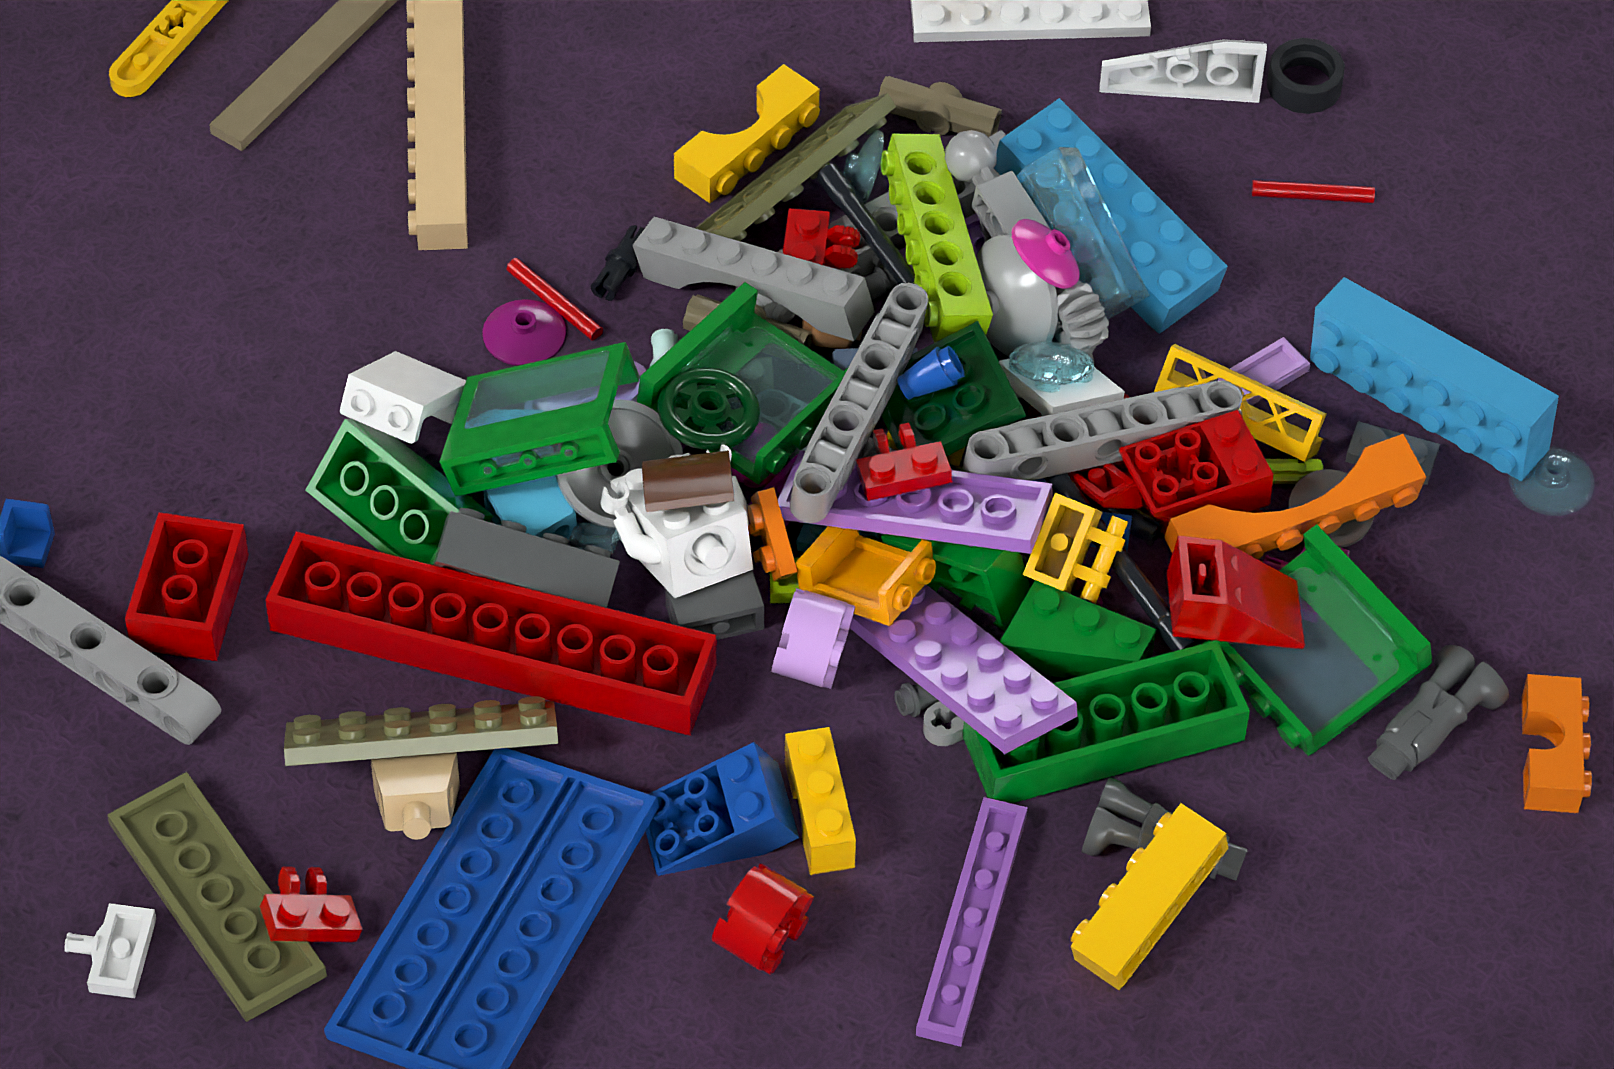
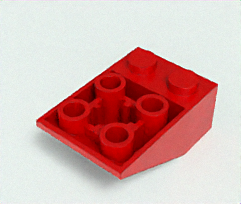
M1238 410L1119 448V453L1153 517H1177L1209 504L1242 512H1249L1270 505L1274 474Z
M1186 536L1177 537L1167 570L1172 633L1174 637L1304 649L1305 642L1297 580L1222 540Z

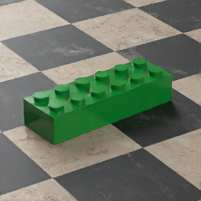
M1218 640L1053 683L1077 702V717L1006 754L965 721L963 725V739L987 797L1007 803H1015L1245 741L1250 710Z

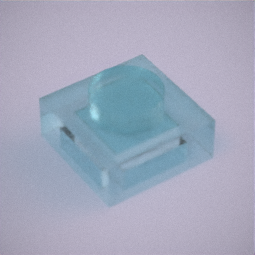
M577 523L569 537V546L585 550L586 545L606 549L611 554L614 553L619 542L617 529L602 527L594 523Z

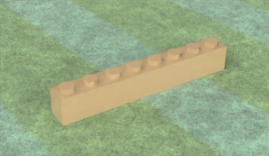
M407 0L408 23H414V28H407L408 52H415V58H407L408 82H415V87L407 88L408 112H415V118H407L408 142H415V148L408 149L409 173H416V179H408L409 204H416V210L408 211L409 235H417L418 250L468 248L463 0Z

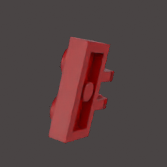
M789 208L783 254L830 268L850 269L851 267L854 268V265H857L858 254L852 248H856L859 245L861 235L857 229L849 226L835 225L829 229L830 212Z
M910 423L899 425L898 436L904 449L890 452L887 435L882 428L872 431L877 455L856 459L857 473L867 501L952 483V470L941 441L916 446Z
M281 867L278 874L280 894H265L260 904L270 941H358L362 927L351 895H326L327 880L320 867L308 868L304 880L307 895H300V879L295 868Z

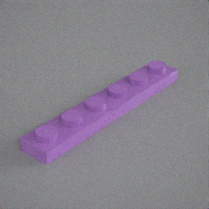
M983 797L916 1026V1036L962 1046L1027 818L1028 807Z

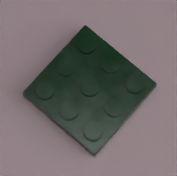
M978 321L912 354L904 372L936 347L943 349L950 346L957 354L963 366L965 376L958 379L955 386L914 397L910 400L905 397L897 383L881 416L898 450L904 449L898 436L900 424L910 423L916 446L941 441L947 457L966 447L969 438L973 434L1008 426L1027 416Z

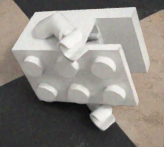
M721 445L720 451H727V450H729V456H730V462H731V457H732L731 450L729 449L728 446H726V445ZM686 453L683 455H673L668 458L689 456L690 454ZM642 469L631 470L624 476L610 480L611 488L618 494L619 499L610 497L607 488L604 487L601 507L605 512L616 516L617 519L613 522L618 531L619 539L622 541L627 553L632 558L639 560L674 598L753 570L748 531L747 503L736 476H732L735 501L646 512ZM626 505L630 507L631 513H628Z

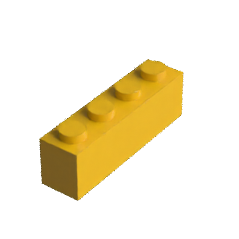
M1180 803L1173 814L1167 812L1161 817L1154 829L1153 835L1155 837L1146 849L1140 847L1134 852L1127 863L1126 870L1128 872L1118 885L1112 883L1108 886L1099 900V910L1090 921L1084 919L1077 926L1071 937V949L1075 961L1117 990H1120L1229 849L1224 831L1182 803Z

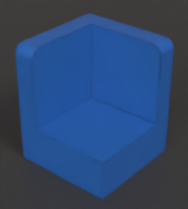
M6 499L0 515V556L16 565L44 568L55 535L49 506L43 503Z

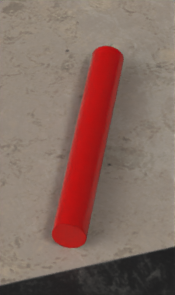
M1252 180V196L1374 203L1375 187Z
M514 258L508 263L506 269L510 274L590 340L594 341L602 335L603 328L522 261Z

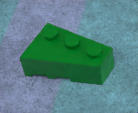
M883 534L881 536L883 543L912 552L922 540L890 534ZM927 540L932 543L933 560L936 562L935 575L927 586L936 592L941 586L963 598L959 603L960 606L969 611H972L975 606L996 617L994 625L1005 631L1031 588L1028 577L1023 575L1025 566L1021 553Z
M1035 580L1001 638L1000 643L1047 680H1051V676L1072 679L1151 658L1153 656L1156 629Z

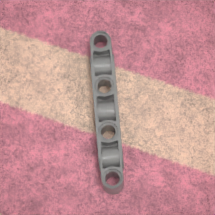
M901 283L890 292L882 310L873 320L805 450L802 461L794 476L790 500L791 513L802 522L816 523L827 516L839 491L844 488L856 465V459H859L898 383L897 377L903 374L912 356L916 342L923 329L928 303L927 292L917 284Z
M1213 381L1027 419L1008 426L980 431L969 438L961 472L1032 481L1123 461L1119 448L1235 410L1239 411L1243 396L1239 388L1231 382Z
M0 556L1 624L184 744H192L221 714L219 703L204 688L50 586Z

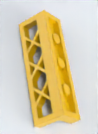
M1177 344L1170 347L1154 392L1178 387H1190L1222 378L1236 385L1241 391L1243 398L1239 413L1254 439L1304 462L1318 453L1323 438L1318 437L1326 413ZM1178 358L1192 364L1198 380L1174 370ZM1204 370L1213 375L1206 377ZM1242 388L1250 391V393L1244 395ZM1257 395L1267 399L1274 416L1249 405L1246 399ZM1279 405L1289 410L1282 412ZM1298 413L1311 419L1312 422L1308 431H1305L1286 422L1284 417Z

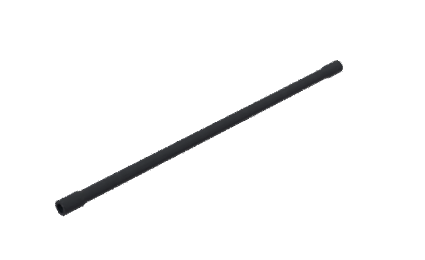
M829 164L822 168L817 175V181L832 201L843 210L898 285L901 283L914 284V270L908 265L906 259L859 199L856 190L836 164ZM1023 417V418H1021V419H1019V420H1017V421H1015V422L1023 421V420H1027V419H1026L1025 417ZM1068 473L1044 478L1047 483H1052V489L1055 493L1094 508ZM1100 518L1097 529L1106 532L1108 526ZM1092 541L1096 548L1099 550L1101 544ZM1123 547L1121 552L1117 551L1111 568L1154 623L1158 634L1170 650L1174 652L1200 645L1194 638L1173 636L1169 606Z

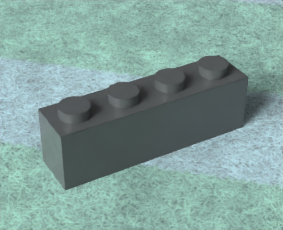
M459 508L458 513L450 511L446 517L433 565L607 608L620 563L619 560L610 558V551L591 545H586L585 550L568 546L569 540L567 538L552 533H544L543 538L526 533L527 527L512 521L502 520L501 525L484 521V514L472 509Z

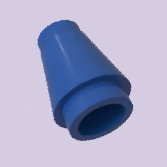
M950 346L943 349L936 347L905 371L904 374L898 376L897 381L905 397L910 400L914 397L957 385V380L964 377L965 373L957 354Z

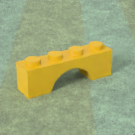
M783 64L757 85V113L760 116L757 122L748 129L734 134L720 135L705 131L699 132L674 153V179L708 203L713 202L721 194H729L740 178L749 171H757L768 155L776 149L781 150L785 148L797 131L802 127H810L816 121L820 113V88Z

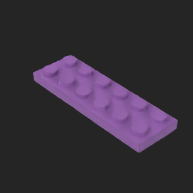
M800 450L778 498L783 520L799 523L806 522L798 520L791 513L790 500L794 476L805 453L803 450ZM855 465L844 488L839 491L827 516L819 522L810 524L1031 554L1053 497L1052 483L952 470V483L867 501L857 473V465Z
M927 585L922 587L912 599L909 608L904 612L902 611L890 626L853 614L850 624L852 631L1004 754L1077 717L1076 701Z

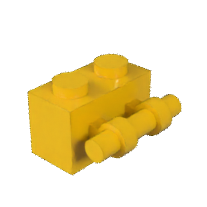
M1055 493L1023 575L1071 593L1076 578H1080L1086 581L1080 598L1096 603L1102 587L1107 589L1111 576L1107 574L1116 552L1122 551L1126 541L1122 537L1128 522L1112 516L1106 532L1097 529L1102 511ZM1091 541H1094L1101 545L1092 567L1088 568L1083 566L1082 563Z

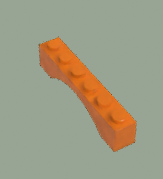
M1404 434L1365 447L1356 465L1339 484L1323 496L1304 505L1282 511L1252 513L1228 510L1209 504L1171 518L1164 538L1172 553L1177 537L1186 536L1222 540L1259 559L1263 556L1264 552L1275 548L1284 551L1298 545L1304 538L1303 534L1316 524L1328 535L1348 521L1356 519L1357 522H1363L1377 515L1383 508L1391 505L1400 508L1412 503L1418 498L1426 475Z

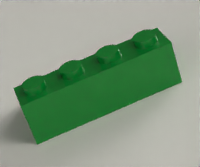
M345 419L305 490L380 552L433 565L446 517L450 511L458 513L459 508L472 509L484 514V521L490 522L494 516L467 494L455 497L447 478L399 439L354 419Z

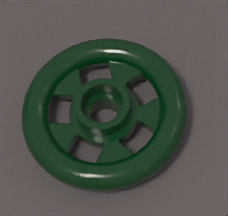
M694 368L681 372L664 385L658 397V415L664 428L681 443L696 449L717 451L720 450L721 445H726L729 448L737 446L753 434L760 420V405L752 388L738 376L721 369ZM697 385H714L715 388L706 387L698 390ZM677 397L689 399L687 409L675 407ZM737 397L742 407L732 410L727 399ZM691 420L704 428L700 432L688 427L686 423ZM727 421L735 425L734 428L726 432H722L718 428Z

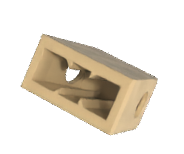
M457 752L371 759L374 793L386 830L403 831L407 837L418 840L428 836L431 828H443L451 824L460 786Z

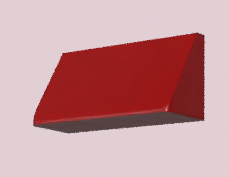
M1111 463L1068 473L1082 492L1104 508L1140 509L1143 506L1140 491L1134 480Z

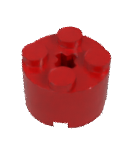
M759 863L758 868L754 866L745 875L727 903L730 906L727 915L729 920L727 922L719 918L712 935V942L756 969L763 970L771 975L784 956L785 951L781 947L786 939L790 938L796 941L805 929L809 917L805 914L811 906L814 896L809 894L806 889L766 865Z

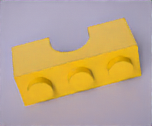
M830 727L785 734V765L793 799H798L802 825V841L810 875L855 868L856 838Z

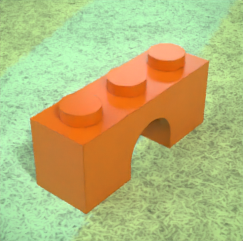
M1527 675L1522 694V734L1545 737L1556 747L1552 749L1529 748L1523 770L1524 809L1578 813L1582 798L1590 797L1592 773L1591 771L1584 770V760L1589 759L1591 737L1590 733H1583V722L1587 723L1589 716V696H1582L1581 678Z

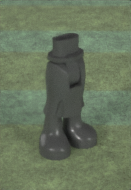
M1445 645L1434 659L1435 673L1429 681L1421 684L1414 699L1388 723L1384 733L1376 740L1377 749L1368 757L1369 763L1388 778L1396 780L1404 770L1411 772L1417 764L1429 758L1440 747L1451 731L1467 720V714L1476 705L1479 704L1491 710L1502 706L1509 698V691L1503 679L1490 665L1481 662L1474 669L1475 659L1468 650L1456 645ZM1463 684L1454 696L1447 693L1454 685Z
M1109 777L1090 823L1081 852L1090 856H1099L1110 844L1122 845L1134 850L1140 847L1146 849L1155 837L1153 832L1158 821L1169 811L1157 802L1151 804L1129 792L1123 782ZM1118 817H1126L1143 823L1142 827L1140 828ZM1226 835L1229 849L1213 868L1209 878L1215 880L1218 874L1236 881L1248 849L1229 843L1230 836Z

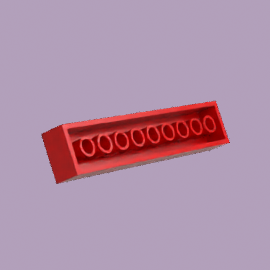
M297 531L265 600L270 631L529 696L543 697L545 700L691 736L717 665L716 635Z

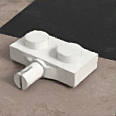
M109 903L104 923L95 936L67 933L65 952L89 954L92 956L93 963L87 981L89 992L128 998L136 997L156 923L155 909Z

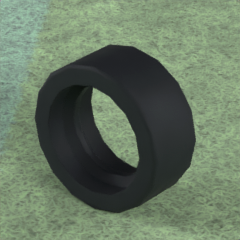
M1310 38L1289 40L1278 46L1271 55L1267 88L1270 96L1281 107L1292 112L1305 114L1322 112L1333 106L1341 96L1345 64L1341 54L1323 41ZM1293 66H1312L1325 73L1329 80L1319 85H1300L1289 80L1283 74V71Z

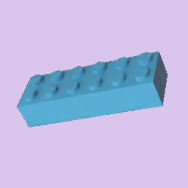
M1060 98L1000 139L996 151L997 162L994 169L1000 175L1009 171L1014 172L1045 221L1053 229L1063 233L1069 240L1070 246L1156 332L1160 334L1218 291L1228 266Z
M1345 277L1315 307L1310 361L1315 363L1321 371L1335 375L1350 384L1358 392L1373 397L1385 404L1390 410L1403 414L1422 425L1427 431L1440 435L1456 444L1464 452L1472 453L1493 465L1498 471L1507 473L1521 482L1550 450L1559 398L1557 394Z

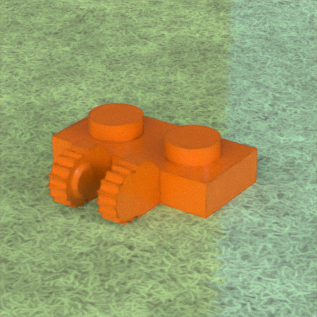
M773 487L758 491L751 497L752 504L747 506L751 523L748 525L749 536H761L764 545L753 552L755 563L761 562L764 571L772 573L773 581L789 578L798 571L775 489Z

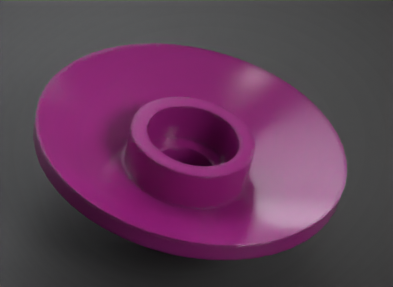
M522 299L505 303L496 308L487 317L483 326V341L488 351L498 360L515 366L552 358L562 348L566 338V326L562 316L548 304L536 300Z

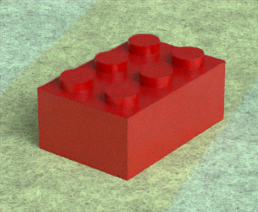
M159 512L125 616L129 639L150 652L217 661L249 557L244 525Z

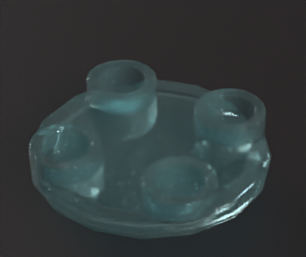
M1049 341L1030 342L1014 348L1009 356V370L1035 381V388L1042 392H1057L1060 390L1061 385L1088 383L1093 379V359L1084 351L1071 345Z

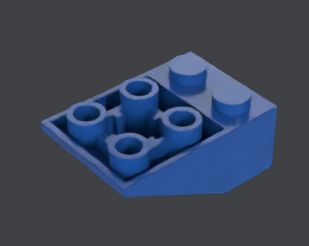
M755 742L649 793V795L657 797L659 805L657 812L646 829L649 847L658 876L765 855L799 838L779 764Z

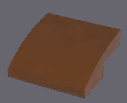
M729 450L642 462L646 512L735 501Z

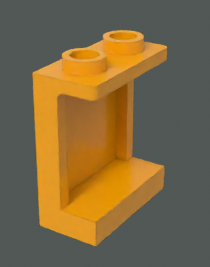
M827 526L797 560L796 568L798 571L799 589L847 602V604L855 606L854 614L890 626L902 611L904 612L909 608L912 599L922 587L932 581L936 571V562L933 560L932 543L924 539L918 543L912 552L861 536L858 530Z

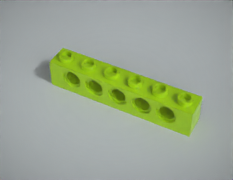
M892 134L888 149L884 150L881 154V172L883 175H887L889 181V200L891 205H895L897 209V228L899 234L904 235L906 241V261L908 265L913 266L915 273L914 284L922 287L928 295L924 324L926 327H930L934 343L976 321L979 322L986 335L993 313L953 178L948 171L945 161V151L940 134Z

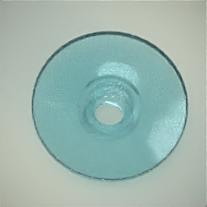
M875 130L870 135L858 154L849 153L843 174L845 177L851 178V185L864 205L873 189L881 162L884 134L879 130Z
M1550 446V450L1539 460L1522 482L1509 475V485L1515 497L1527 508L1544 515L1562 516L1580 510L1589 502L1594 491V477L1587 463L1578 455L1560 447ZM1548 471H1553V472H1556V473H1558V474H1557V475L1551 474V473H1549Z

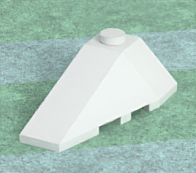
M1222 39L1102 61L1099 92L1259 103L1267 44L1258 41Z

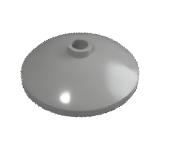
M1012 234L993 237L983 244L976 256L993 313L986 337L995 348L1010 358L1044 352L1051 343L1057 326L1058 299L1056 288L1037 276L1025 264L1014 246Z
M621 399L614 400L608 421L620 452L616 463L621 467V475H611L607 469L608 464L556 475L564 498L579 515L596 525L616 529L613 521L617 518L615 515L605 512L601 507L604 487L607 488L610 497L619 499L618 494L611 488L610 480L624 476L631 470L642 469L643 461L683 455L680 441L675 439L664 428L656 411L641 403ZM564 442L558 443L556 450H560ZM626 505L628 513H631L630 507Z

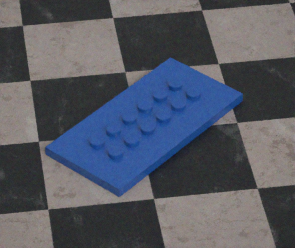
M508 748L494 749L453 816L451 824L445 829L325 1026L326 1038L332 1042L408 1069H509L659 808L657 797Z

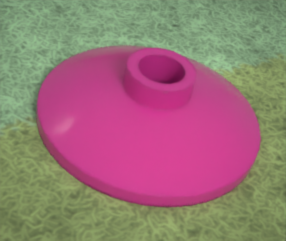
M1021 219L1013 226L1011 234L1014 246L1025 264L1037 276L1047 283L1062 289L1071 288L1078 282L1080 277L1079 267L1070 250L1069 240L1063 233L1055 229L1051 230L1031 219Z

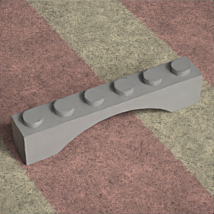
M653 217L633 244L643 277L650 281L676 289L700 282L724 283L737 287L746 282L757 289L758 294L781 304L800 316L818 331L851 341L857 338L875 312L865 277L661 218Z

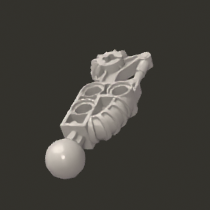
M968 130L959 132L950 140L945 149V161L948 171L958 180L975 184L976 189L971 206L980 220L979 227L985 242L996 236L1011 234L1013 226L1021 219L1035 220L1050 228L1014 172L1009 171L998 176L994 170L997 162L996 149L993 141L985 133ZM1080 280L1068 289L1055 287L1058 299V320L1054 336L1062 348L1067 347L1069 352L1074 355L1079 354L1093 365L1094 358L1092 352L1097 345L1103 343L1108 338L1109 332L1107 329L1109 321L1104 314L1105 308L1099 302V295L1093 293L1089 284H1084Z

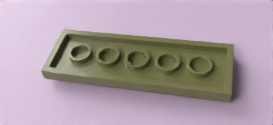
M883 94L846 106L695 227V229L737 241L744 239L747 236L745 229L753 222L755 225L764 222L776 212L773 206L780 200L786 202L801 193L804 189L801 183L809 177L811 179L817 178L819 171L829 165V161L837 154L841 157L854 150L860 144L857 138L864 132L868 135L881 128L887 122L884 116L896 107L889 94Z
M533 696L520 699L518 704L501 705L496 700H484L476 702L472 708L456 709V706L453 704H437L429 707V711L411 712L409 708L398 707L385 710L384 715L366 716V713L362 711H350L340 714L338 719L321 720V717L318 715H303L296 717L294 722L286 723L284 740L285 766L558 744L554 701H545L543 697Z
M187 772L107 814L109 825L246 1022L327 977L326 967L308 942L270 941L260 904L265 894H273V892Z

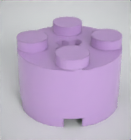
M796 588L784 623L771 672L831 689L855 606L838 599Z

